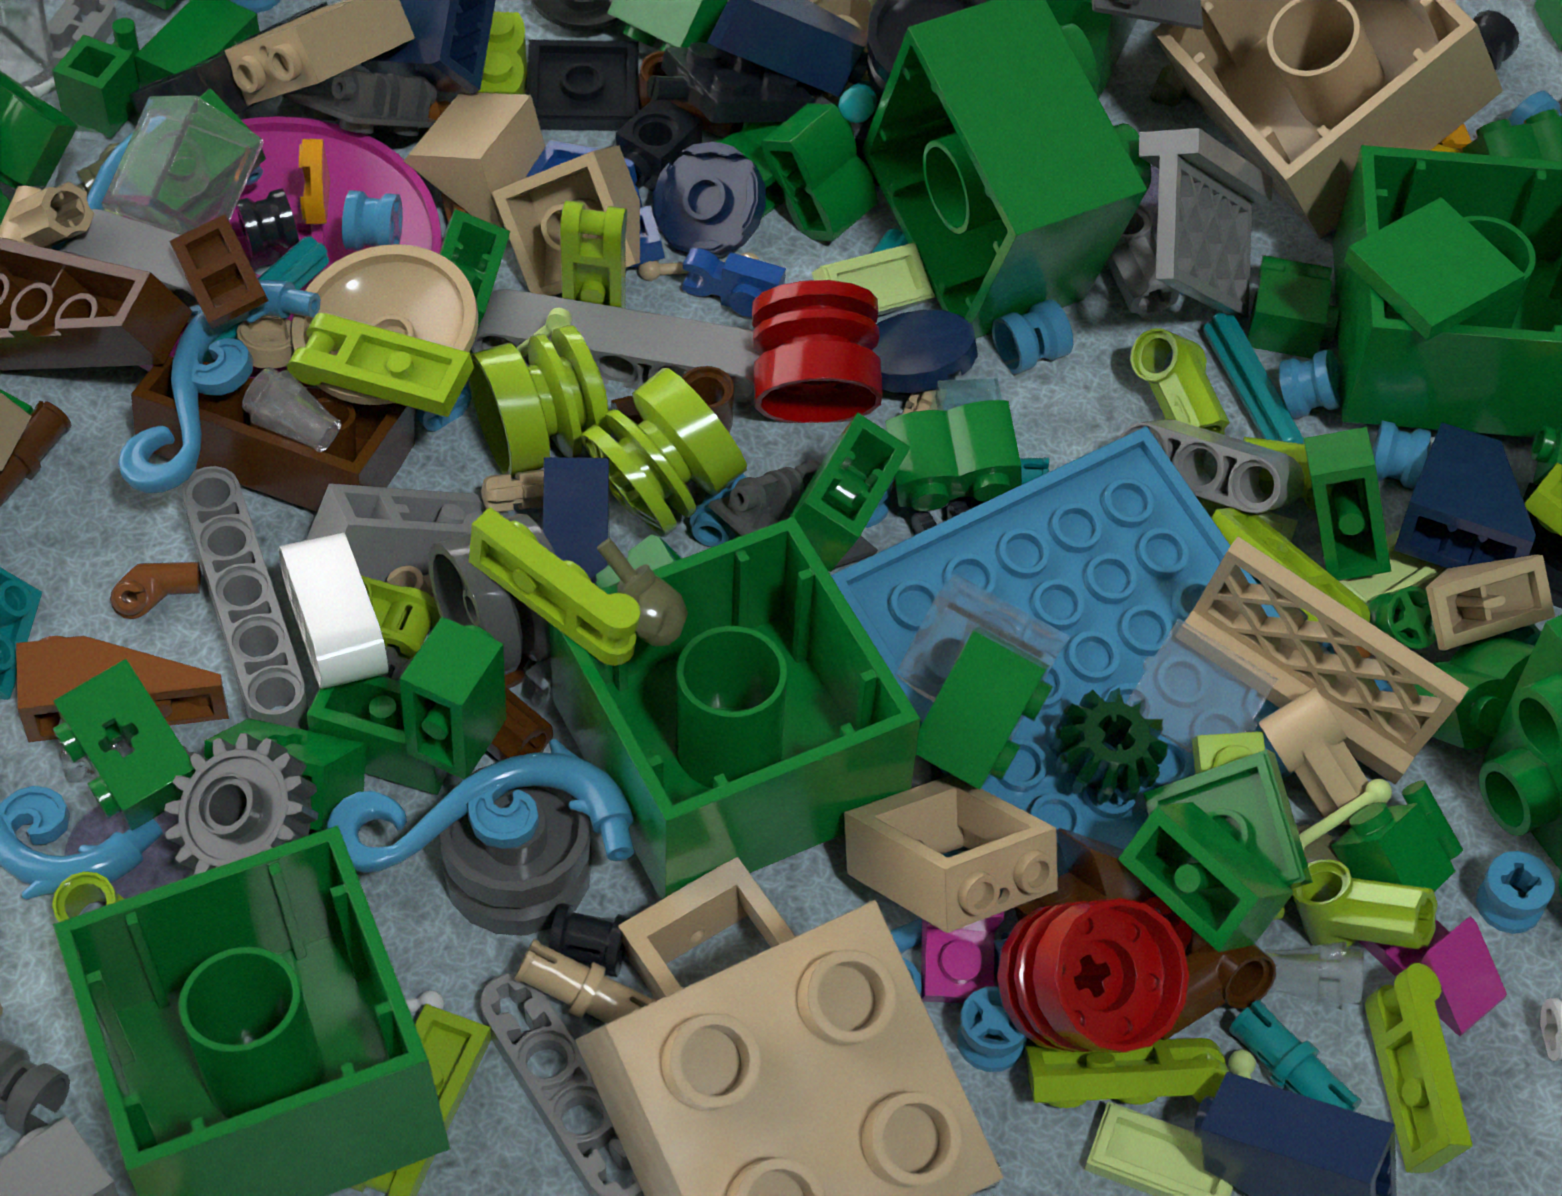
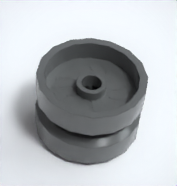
M517 514L506 518L509 521H517L525 525L535 535L538 543L555 554L552 545L540 526L528 515ZM462 533L432 544L429 551V575L440 617H445L463 626L474 625L490 633L495 640L504 643L505 675L516 671L521 662L522 654L528 659L537 662L551 658L549 622L469 562L471 533Z
M484 767L477 769V770H476L475 772H473L471 775H473L474 773H476V772H478L479 770L483 769ZM528 786L515 788L494 802L499 808L510 807L513 802V791L517 789L529 794L536 802L539 826L533 838L519 847L501 849L485 845L475 836L468 813L438 835L442 855L443 880L449 898L454 907L470 923L495 934L526 936L552 928L556 911L561 903L570 904L573 906L574 911L577 910L590 886L592 864L590 846L591 820L587 814L570 809L568 806L569 801L577 800L565 791L552 787Z

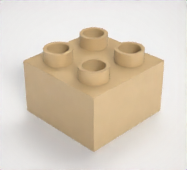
M1200 0L1203 18L1202 30L1161 23L1152 31L1189 95L1251 164L1273 178L1272 187L1319 239L1338 225L1361 145L1431 150L1503 92L1478 25L1453 0Z
M876 900L612 1021L575 1040L644 1196H969L1004 1178Z

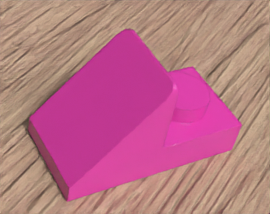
M1004 911L949 933L922 919L921 999L923 1002L964 1003L973 992L984 987H994L995 931L1004 920Z
M1471 916L1451 932L1435 918L1436 930L1429 946H1421L1419 949L1359 940V943L1395 977L1413 963H1421L1432 969L1441 984L1440 997L1435 1000L1438 1016L1459 1037L1499 1004L1507 995L1478 924Z

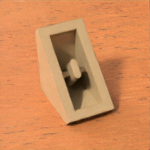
M1531 555L1447 568L1426 586L1439 650L1452 649L1555 617L1543 555Z

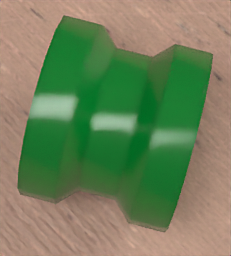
M1415 586L1405 587L1393 592L1373 596L1365 603L1370 611L1369 623L1410 650L1414 651L1428 647L1436 640L1427 591L1423 588ZM1394 615H1399V620L1394 622Z

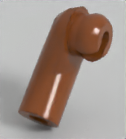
M166 562L137 564L113 588L110 597L111 605L115 612L123 618L135 619L147 614L168 594H200V563Z

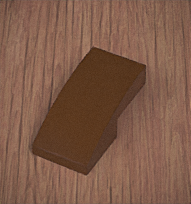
M225 214L169 241L212 329L269 301Z

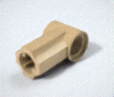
M69 181L56 188L47 187L43 190L31 186H19L0 225V238L52 249L54 245L86 232L94 216V212L87 202V192Z
M1315 687L1258 722L1289 773L1295 771L1306 789L1305 792L1322 818L1327 817L1365 793L1369 781L1344 743V740L1347 739L1346 734ZM1349 818V819L1346 820L1345 822L1341 823L1340 825H1342V824L1349 825V824H1350L1349 821H1350L1351 818Z

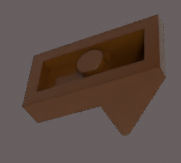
M1058 828L1056 833L1068 869L1067 873L1057 877L1058 891L1016 906L1014 910L1019 922L1036 908L1058 903L1090 902L1113 898H1124L1142 902L1155 893L1118 860L1125 849Z

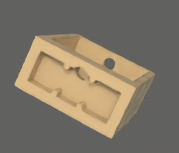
M342 0L312 11L224 50L232 68L234 80L240 87L247 105L320 83L415 37L400 0Z
M954 775L937 779L844 812L847 874L946 933L1058 891L1056 827L983 789L979 790ZM963 846L970 849L949 858L942 855ZM1003 888V893H1002L1001 897L999 898L1000 889Z
M738 857L720 865L618 925L622 933V942L627 958L653 997L657 1000L683 989L667 967V963L749 916L771 948L796 937Z

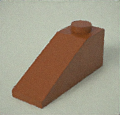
M84 635L74 637L49 636L39 641L16 643L18 712L28 742L58 739L52 728L63 723L53 700L124 659L128 660L169 726L229 719L221 674Z

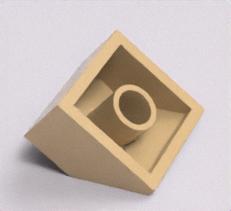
M619 145L589 152L492 191L505 229L511 231L509 239L530 293L548 296L562 293L560 225L563 205L566 200L585 203V209L606 212L608 206L627 208L625 234L626 268L640 263V199ZM583 234L584 238H598L603 240V236Z

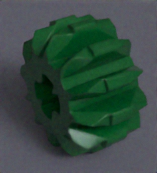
M1120 688L1111 691L1106 701L1092 689L1089 693L1084 694L1079 706L1071 704L1064 709L1059 719L1061 728L1056 729L1051 739V749L1061 754L1055 763L1056 774H1075L1076 776L1072 785L1073 794L1081 793L1089 786L1095 789L1096 798L1100 806L1110 800L1113 792L1127 803L1135 799L1140 791V787L1147 789L1153 786L1160 775L1158 765L1162 764L1167 756L1168 744L1158 739L1163 730V719H1145L1142 716L1146 709L1145 698L1134 702L1131 707L1124 704ZM1104 742L1112 745L1115 751L1105 747Z

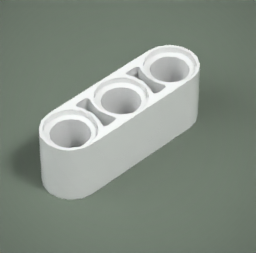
M345 533L279 546V559L285 587L319 687L324 689L388 674L387 654L381 629Z

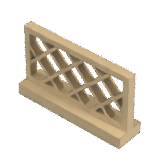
M1238 536L1226 552L1193 611L1175 636V639L1279 708H1282L1315 687L1346 734L1347 739L1344 740V743L1352 756L1393 784L1400 780L1415 756L1457 707L1469 689ZM1241 568L1259 579L1261 584L1249 583ZM1261 604L1274 605L1281 618L1267 616ZM1299 608H1303L1317 617L1319 622L1305 620ZM1318 642L1331 643L1337 655L1323 653ZM1356 646H1361L1373 654L1376 659L1362 658ZM1374 679L1389 681L1394 692L1379 690ZM1413 684L1420 685L1437 697L1419 695Z

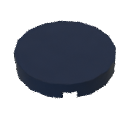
M715 141L693 144L681 151L684 155L679 157L673 164L669 162L660 173L653 193V215L658 228L663 231L667 241L679 251L688 254L691 248H701L713 253L717 258L725 257L730 252L744 246L758 229L766 207L765 183L757 165L735 147Z
M917 310L897 314L876 324L879 327L880 336L878 346L873 351L881 358L882 389L890 392L918 393L938 389L949 383L948 375L955 373L959 369H961V375L968 372L978 357L973 325L958 314L945 310Z

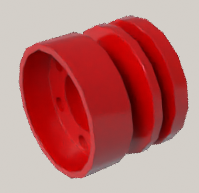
M804 280L782 284L764 291L752 302V326L755 328L753 330V349L761 355L754 361L755 408L762 415L786 423H839L852 420L857 413L863 416L868 415L881 405V358L873 351L878 346L880 336L879 327L876 325L878 320V299L870 290L853 283L834 280Z
M1113 898L1090 902H1065L1036 908L1015 924L1003 945L997 979L1002 1004L1019 1032L1038 1046L1063 1052L1097 1051L1126 1053L1150 1047L1172 1030L1186 1003L1189 970L1184 945L1165 917L1148 904L1124 898Z

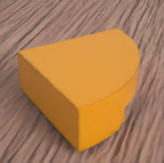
M302 139V144H299V168H302L305 180L304 194L300 196L302 217L306 224H327L331 180L323 139Z

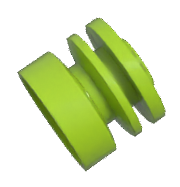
M574 325L553 329L551 341L545 334L530 336L528 343L529 366L526 365L523 357L512 343H505L470 354L474 369L468 380L474 407L485 440L502 474H510L512 478L515 477L517 472L535 471L544 468V457H550L549 437L552 438L565 458L580 457L583 442L581 434L592 425L599 426L611 436V429L605 417L609 410L603 379L583 336Z
M662 368L632 393L635 407L643 420L640 424L637 425L619 410L612 409L605 414V417L617 442L597 425H592L581 434V438L592 458H609V490L620 504L633 516L644 521L659 536L666 537L677 528V522L665 500L683 516L691 517L696 512V504L686 486L688 481L691 480L708 494L716 496L747 471V463L728 430L697 392L671 369Z

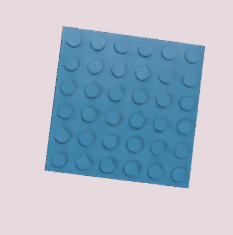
M1147 426L831 575L919 715V728L972 631L977 627L989 631L1049 664L1050 666L1042 679L1053 685L1047 700L1034 722L1024 716L1021 717L1010 737V740L1021 745L1002 781L990 775L981 789L1056 827V829L1062 828L1122 849L1128 846L1149 817L1143 793L1195 775L1192 739L1197 735L1261 732L1263 730L1258 722L1280 709L1175 639L1179 629L1193 611L1230 548V544ZM1241 568L1247 581L1257 584L1251 574ZM1261 604L1267 616L1281 618L1272 605ZM1120 688L1124 704L1132 707L1134 702L1145 698L1146 709L1142 716L1145 719H1163V730L1158 739L1168 744V753L1163 763L1158 765L1160 775L1152 787L1147 789L1140 787V791L1135 799L1127 803L1113 792L1110 800L1099 806L1095 789L1089 786L1086 787L1085 791L1073 794L1072 785L1076 779L1075 774H1056L1055 763L1061 754L1051 749V739L1056 729L1061 728L1059 719L1067 706L1071 704L1079 706L1084 694L1089 693L1092 689L1106 701L1111 691ZM1263 732L1265 750L1267 749L1275 753L1282 779L1295 773V771L1289 773ZM1104 742L1105 747L1115 751L1112 745ZM940 768L945 777L952 775ZM1057 836V877H1060L1067 873L1068 869Z

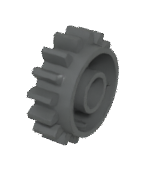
M240 733L236 746L222 738L215 739L213 741L214 757L209 760L194 753L190 759L196 772L191 778L175 776L173 783L184 792L181 800L166 803L164 810L179 817V824L172 826L165 832L166 839L183 846L175 857L178 863L195 870L194 875L307 836L311 822L318 820L319 813L312 810L310 797L317 792V787L314 783L301 777L307 767L305 763L287 753L288 749L268 738L260 741L247 733ZM246 807L245 813L240 818L243 809Z

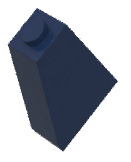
M400 0L415 38L360 65L372 73L423 76L429 83L434 84L437 92L465 94L478 92L481 89L496 0Z
M728 0L708 40L709 44L838 97L848 82L854 85L859 84L867 71L868 53L865 50L867 48L868 33L809 0Z
M1441 422L1409 501L1394 551L1446 568L1529 556L1536 534L1502 442Z
M544 457L543 533L552 545L556 556L563 561L569 560L576 563L587 573L591 582L596 586V574L609 566L597 550V547L603 541L610 538L609 458Z
M1226 1072L1216 1096L1207 1095L1200 1104L1194 1124V1136L1201 1139L1204 1170L1249 1196H1397L1395 1124L1230 1072Z

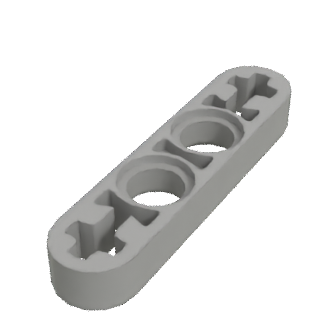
M507 973L495 977L486 985L481 994L480 1009L483 1025L491 1027L493 1043L589 1196H644L634 1171L631 1172L632 1186L622 1189L621 1185L616 1181L606 1185L603 1184L607 1179L606 1163L599 1150L607 1143H609L610 1155L618 1168L627 1170L631 1168V1164L576 1042L545 994L522 981L514 980L516 973ZM510 997L516 1004L526 1001L524 1003L525 1021L531 1031L523 1038H521V1028L512 1014L505 1012L498 1015L501 1012V999ZM541 1050H555L566 1058L567 1065L558 1076L540 1078L533 1075L527 1067L530 1057ZM589 1105L596 1108L602 1114L603 1121L594 1132L579 1135L570 1132L563 1125L562 1119L565 1113L572 1107Z

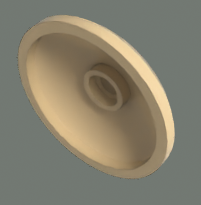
M392 244L370 247L354 252L327 267L305 290L319 294L321 305L318 313H328L462 351L470 352L477 334L478 308L469 281L454 263L444 256L425 248ZM294 314L291 332L294 350L298 347H305L309 340L306 330L313 317ZM339 350L331 351L330 354L337 355ZM324 382L317 385L326 393L351 403L364 405L395 403Z

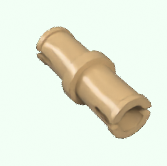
M533 939L514 976V980L522 981L570 1005L569 1013L579 1018H582L584 1013H587L607 1024L658 1001L605 976L606 968L594 962L588 968L540 944V941Z

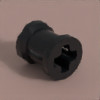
M561 903L553 920L548 948L578 963L591 965L594 962L606 968L605 973L607 976L618 977L625 956L622 933L618 925L628 920L629 916L618 914L614 920L575 913L572 905Z

